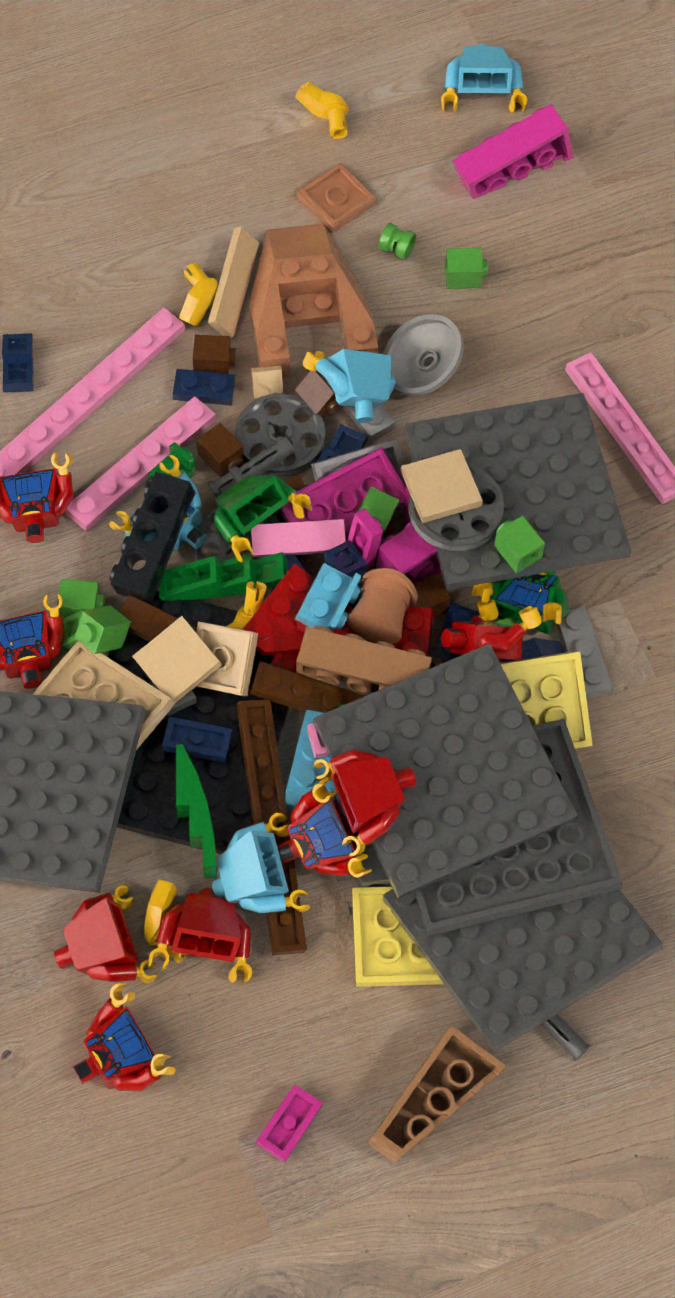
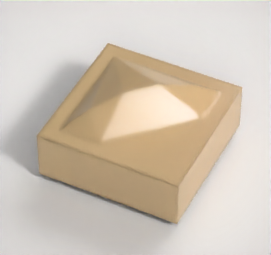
M281 365L251 368L254 399L270 394H283Z

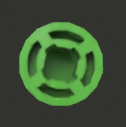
M388 223L381 235L378 249L386 253L394 252L398 258L407 260L414 247L416 233L409 230L401 231L397 225Z

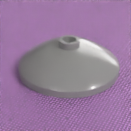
M422 315L403 324L391 336L383 352L385 355H391V374L396 379L393 389L403 395L420 396L440 388L457 370L463 356L464 341L459 328L450 319L442 315Z

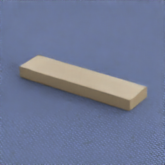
M242 226L234 228L208 323L222 336H230V338L234 337L259 247V242Z

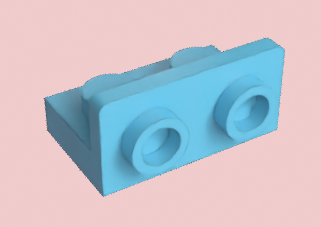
M323 563L295 620L311 628L323 626L332 631L335 628L341 630L349 615L344 611L348 602L353 604L362 587L357 584L362 575L355 573L351 578Z

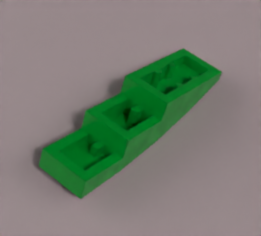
M283 552L253 560L249 554L241 556L244 562H239L236 558L220 562L216 556L166 569L159 584V598L162 601L198 600L246 594V585L251 581L254 582L253 588H256V581L264 583L267 589L274 588L288 572L287 557Z
M183 744L176 745L177 816L189 817L191 848L203 847L204 878H217L215 838L208 803L198 774Z

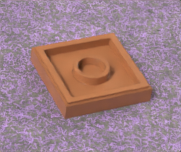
M341 162L297 191V198L332 233L376 205L377 198Z

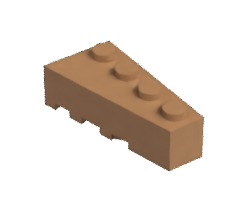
M306 626L296 662V672L335 686L339 685L340 681L345 682L346 686L353 692L364 695L371 691H379L430 669L432 657H428L424 652L415 649H409L408 651L396 649L394 645L387 642H367L355 634H346L345 636L335 634L332 630L323 626H315L314 628Z
M451 1025L367 1143L394 1164L397 1163L497 1077L507 1066Z

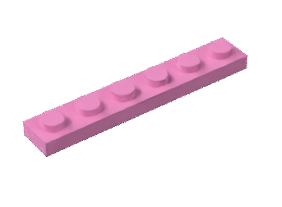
M590 352L567 363L566 373L579 391L584 393L587 402L660 503L664 504L674 499L675 466L594 355Z
M194 396L70 502L65 511L66 514L86 532L89 531L149 479L148 472L170 454L169 445L175 442L181 448L186 447L216 421V414Z

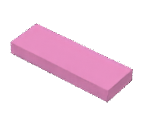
M344 519L258 524L251 529L253 558L266 557L283 552L285 556L320 554L346 542Z

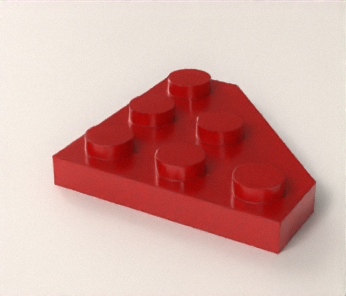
M295 563L242 629L258 633L256 651L262 656L275 655L279 652L293 651V653H298L300 651L307 625L295 620V617L315 579ZM347 604L344 611L350 614L353 608ZM347 619L341 630L336 628L333 630V633L343 636L346 634L358 635L349 627Z

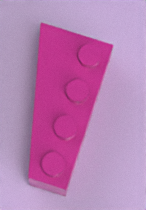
M552 104L545 108L537 109L524 120L511 124L506 130L496 136L488 137L475 148L462 152L453 160L457 176L472 199L504 187L507 180L511 178L518 179L519 181L528 177L529 172L535 168L541 167L542 170L553 167V161L563 158L564 161H568L574 157L568 127Z

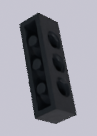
M155 471L152 481L149 480L144 489L145 499L141 508H137L133 516L131 534L126 536L122 543L120 561L111 570L110 584L117 594L126 597L131 595L145 603L152 604L196 493L190 481ZM168 505V508L163 513H155L159 506ZM149 533H157V536L152 541H144ZM146 561L143 568L139 570L133 569L136 562Z

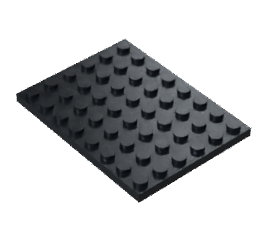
M159 591L156 592L153 602L150 604L176 618L183 616L188 624L196 628L198 622L226 627L234 622L238 612L195 600L162 601L159 598ZM128 631L123 647L109 651L108 658L150 684L143 669L132 657L147 645L149 641ZM255 650L248 696L196 686L192 691L197 703L172 715H165L136 750L116 828L190 846L189 817L177 816L176 753L162 750L169 717L232 729L233 735L226 763L189 756L198 774L208 803L214 831L216 853L223 854L227 850L230 841L238 830L253 825L236 705L239 701L264 700L249 693L257 665L260 661L270 664L274 655L262 656ZM270 701L278 748L290 707Z

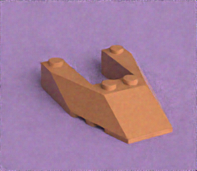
M324 224L268 229L249 303L258 366L281 365L282 378L290 377V355L285 328L340 322L344 349L378 353L374 322L364 290Z

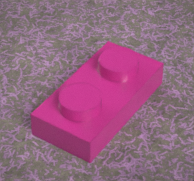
M364 508L354 515L348 541L350 540L368 563L366 566L368 568L374 564L383 530L378 519L372 517Z
M294 1084L256 1140V1145L285 1163L323 1107V1102Z

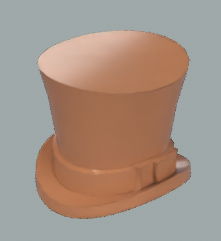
M389 568L371 570L360 579L359 586L362 587L360 591L361 598L347 617V623L356 634L364 639L375 643L382 641L394 644L402 638L405 611L408 607L415 606L418 600L417 591L413 583L397 570Z

